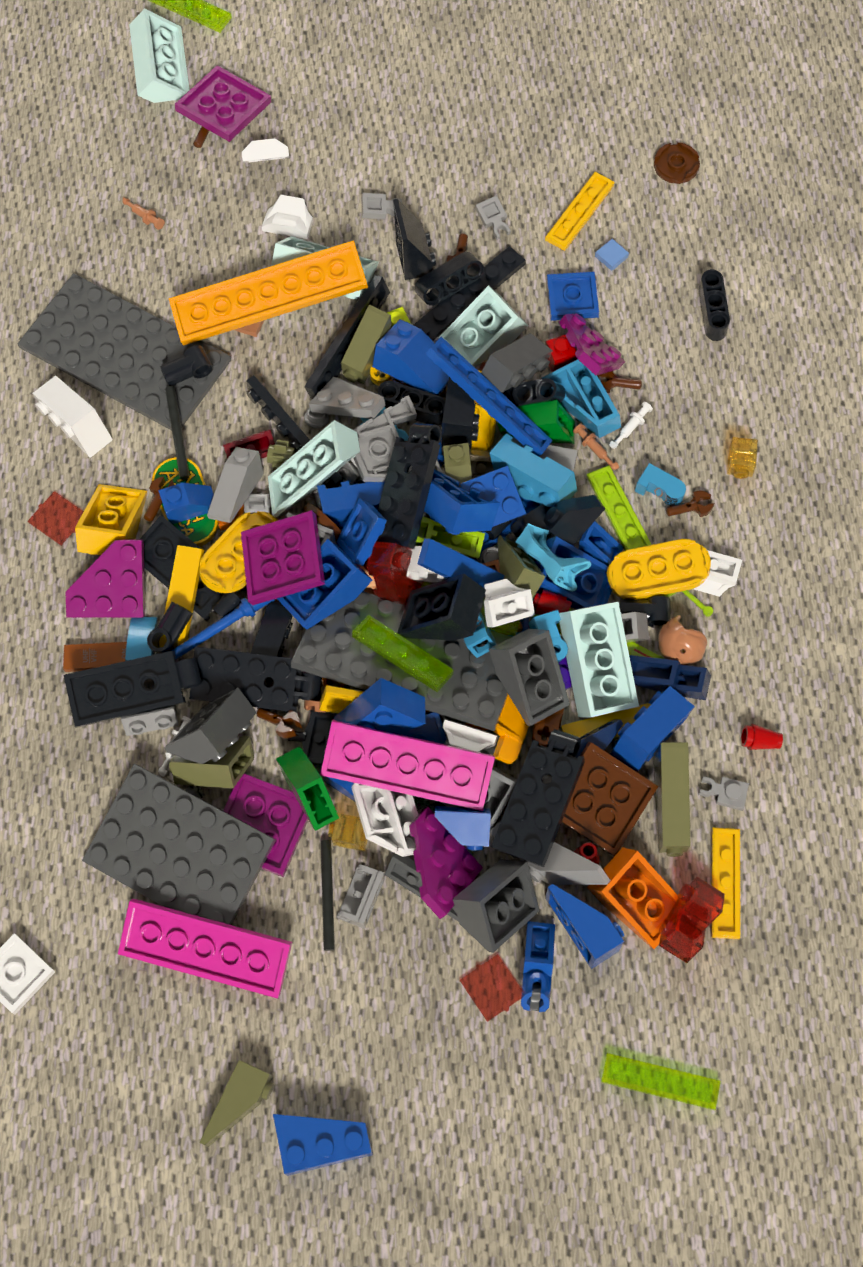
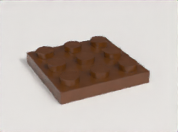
M588 742L580 755L585 758V763L562 823L615 856L659 786L592 742Z

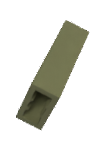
M662 742L653 757L655 784L659 786L655 791L659 853L666 852L669 857L682 856L683 852H687L690 848L688 742Z

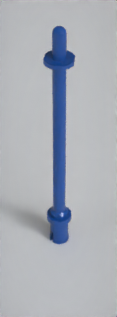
M244 597L241 599L237 609L171 650L175 652V660L242 617H254L256 611L275 600L252 605Z

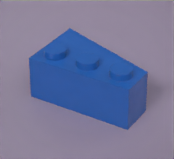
M434 469L424 512L430 516V519L440 523L448 533L459 535L462 532L491 531L500 502L494 499L485 501L479 497V491L471 489V492H468L459 487V481Z
M349 481L341 482V487L326 489L325 485H319L317 488L322 511L342 531L359 497L368 500L378 511L385 482H365L350 485Z
M380 678L337 714L334 720L394 734H402L426 724L425 697Z
M671 686L663 693L658 691L649 701L651 705L648 708L643 706L633 718L636 721L632 725L627 722L618 732L621 738L610 755L637 773L646 761L649 762L654 756L653 753L658 749L660 743L666 742L675 733L695 707Z
M273 1114L283 1170L287 1176L373 1155L366 1123Z

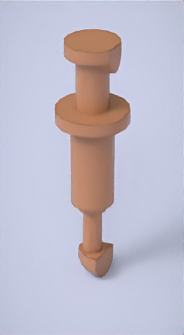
M123 197V204L131 207L132 212L140 216L143 223L146 225L153 223L154 227L158 230L163 228L165 221L160 217L156 218L155 211L152 209L146 210L138 204H132L129 202V199Z
M582 423L575 427L573 432L575 434L578 433L584 439L582 442L584 447L588 445L600 459H604L610 465L612 470L619 469V464L617 462L613 463L608 458L607 451L595 440L596 435L594 433L589 435Z

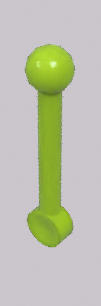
M688 590L681 591L703 610L705 616L709 617L713 614L712 607L705 606Z

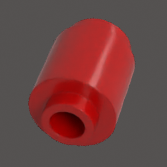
M543 589L542 594L536 593L533 606L536 608L535 614L543 615L556 610L559 613L567 612L570 610L572 602L566 600L567 597Z

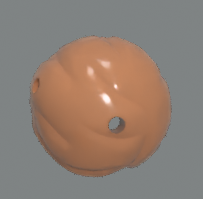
M678 615L662 626L658 636L659 649L665 659L677 660L681 665H693L703 658L707 639L700 631L685 629L679 622L681 616Z

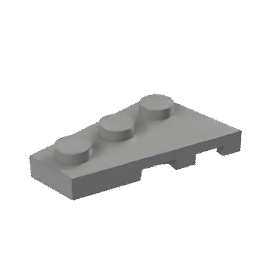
M333 377L309 402L311 412L374 419L386 405L383 396L336 377Z

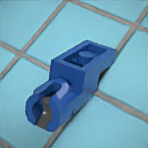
M527 922L521 1006L524 1010L545 1012L549 1008L554 960L555 924Z

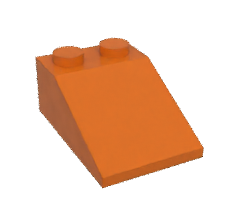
M624 847L603 869L610 882L607 885H588L587 887L604 907L652 949L659 945L690 909L639 851Z

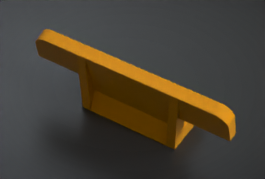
M509 694L496 729L493 731L500 736L493 755L499 761L512 764L518 758L529 726L525 723ZM467 722L465 724L480 730H489Z

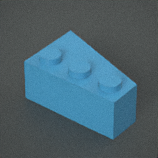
M579 360L541 378H549L565 388V398L560 404L598 438L621 428L620 414L598 376H595ZM551 387V388L548 390V394H549L550 396H551L552 393H553V390H554L553 387Z
M507 433L490 451L494 471L508 466L519 496L526 500H532L547 507H554L560 500L571 499L578 491L573 471L549 457L542 459L531 453L533 448L528 445L523 448L512 442L513 437Z

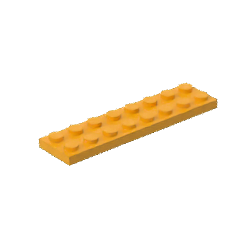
M353 240L169 298L180 341L184 346L368 288Z

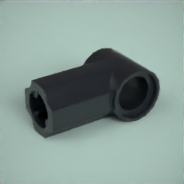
M195 345L188 348L182 357L160 366V369L167 384L172 386L193 376L197 379L206 377L213 371V366L204 348L200 345Z
M653 596L647 600L620 599L619 607L621 614L631 612L646 613L647 623L651 628H654V625L663 626L671 619V600L668 597Z
M171 602L157 628L152 630L147 637L149 648L159 653L169 652L178 646V638L193 613L177 603ZM165 635L167 642L164 647L160 648L159 640Z

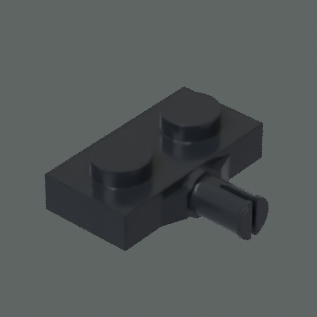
M311 711L309 724L305 731H295L296 736L288 738V741L302 742L303 751L313 766L322 767L331 723L337 714Z

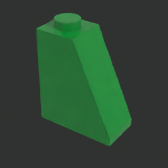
M558 400L517 407L553 440L551 443L574 444L575 433L573 430L575 429V421ZM498 422L500 433L503 435H505L506 433L509 434L507 430Z
M300 746L276 758L287 784L315 831L339 819L322 777Z

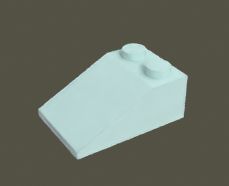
M488 285L438 339L443 337L471 365L476 367L487 360L492 353L511 344L529 325L500 294Z

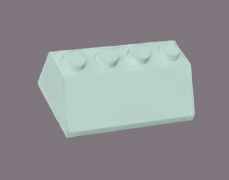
M144 8L129 24L137 95L153 103L179 100L190 90L181 26Z
M290 236L275 243L271 266L330 247ZM359 256L368 285L379 262ZM365 289L349 293L344 296L351 299H358V297L362 296Z
M334 420L268 476L272 516L278 517L294 507L316 489L317 486L321 485L349 460L354 458L360 452L357 432Z
M619 602L559 613L562 638L568 646L566 658L578 717H595L639 707Z

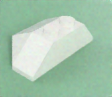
M354 783L351 788L366 839L402 857L414 855L413 851L416 850L415 838L410 836L409 825L418 816L413 796Z

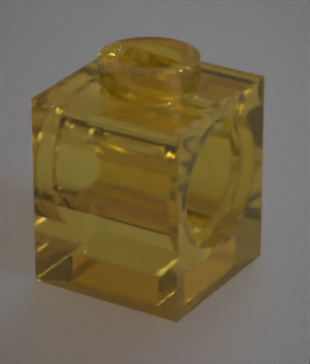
M732 437L729 446L727 474L733 475L738 479L753 476L756 468L758 440Z
M337 813L339 819L330 823L328 837H332L333 845L365 851L368 839L365 837L360 817Z

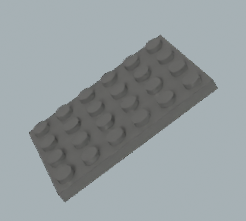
M133 764L82 861L166 908L232 925L276 839L138 764Z

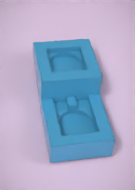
M157 617L131 618L125 661L154 655V651L147 644V637L152 630L157 628Z

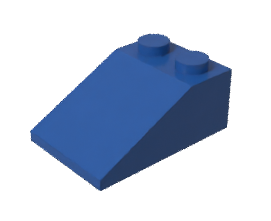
M399 319L376 344L373 368L416 389L437 396L448 385L449 376L425 354L434 345V342L420 328Z
M557 536L546 540L548 548L558 558H585L591 562V566L575 576L574 581L577 584V589L569 591L556 585L547 575L542 564L535 559L534 562L546 576L537 592L542 594L543 589L565 596L567 597L566 600L572 602L571 608L574 609L607 604L612 592L607 578L609 566Z
M329 539L320 547L325 585L277 598L306 630L354 601L372 582L368 574L358 564H355L343 549Z
M556 885L548 886L545 899L591 969L620 951L624 943L622 939L624 933L617 922L612 923L606 915Z

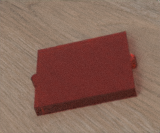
M54 491L43 504H39V509L27 522L62 546L72 533H76L75 527L84 511Z
M498 954L482 965L477 964L474 971L459 980L487 1022L503 1011L508 1012L509 1007L521 999L522 989Z

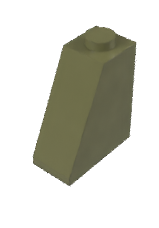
M371 305L366 309L341 361L342 373L347 380L351 382L358 381L364 384L369 377L376 344L392 328L390 314Z
M241 736L233 745L225 749L227 753L216 762L211 759L203 764H199L174 755L169 761V770L173 775L174 784L234 788L254 760L250 736Z

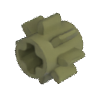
M277 439V444L269 445L267 463H271L274 470L296 453V449L290 447L289 441Z

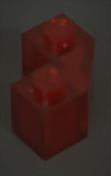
M376 542L374 544L366 567L368 574L374 578L376 588L373 591L376 596L382 600L406 605L410 591L421 588L422 584L406 577L412 551L397 543Z
M696 877L690 884H685L681 888L678 899L669 916L659 928V933L661 934L659 946L685 963H688L703 948L706 928L722 913L725 894L699 877Z

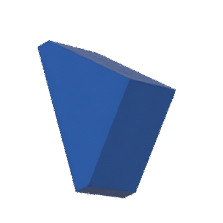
M596 521L585 531L579 542V550L607 566L611 564L614 557L622 552L624 548Z

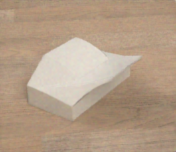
M275 138L251 141L242 151L244 163L290 158L288 147Z
M280 195L275 204L267 210L262 224V231L308 239L313 217L307 210L305 199Z
M707 550L711 560L710 573L705 582L694 589L720 597L728 588L735 586L742 560Z
M508 579L484 585L486 589L484 607L487 627H496L535 615L531 589L518 588Z
M445 719L443 729L447 734L450 745L471 751L480 752L495 746L499 736L449 719Z

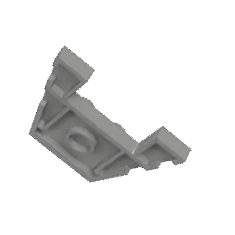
M409 396L402 398L400 403L394 407L390 406L385 409L380 416L375 419L371 418L354 429L357 432L360 452L354 457V461L363 482H385L395 439L399 437L394 425L415 420L417 416ZM436 461L435 469L442 472L438 461Z

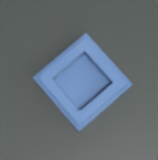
M613 239L595 252V257L611 271L629 256V252Z

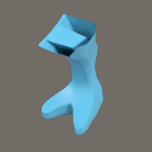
M528 523L515 541L517 547L538 560L556 585L569 591H575L577 589V584L574 581L575 576L581 571L589 569L591 562L579 557L558 558L550 551L546 544L549 530Z

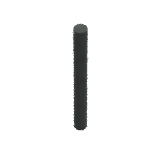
M168 386L165 388L179 477L181 480H186L190 476L174 386Z
M331 840L320 841L323 946L324 951L335 950L332 848Z

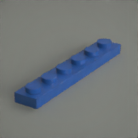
M440 337L425 354L453 382L457 383L473 400L484 408L491 417L498 421L509 434L513 435L524 447L528 445L533 448L531 453L540 457L553 440L443 337Z

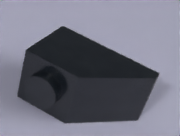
M596 495L560 500L554 507L548 510L543 521L550 533L574 545L606 508Z

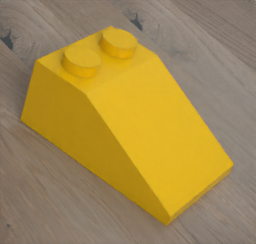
M98 484L75 527L77 552L102 555L115 540L136 539L147 491Z

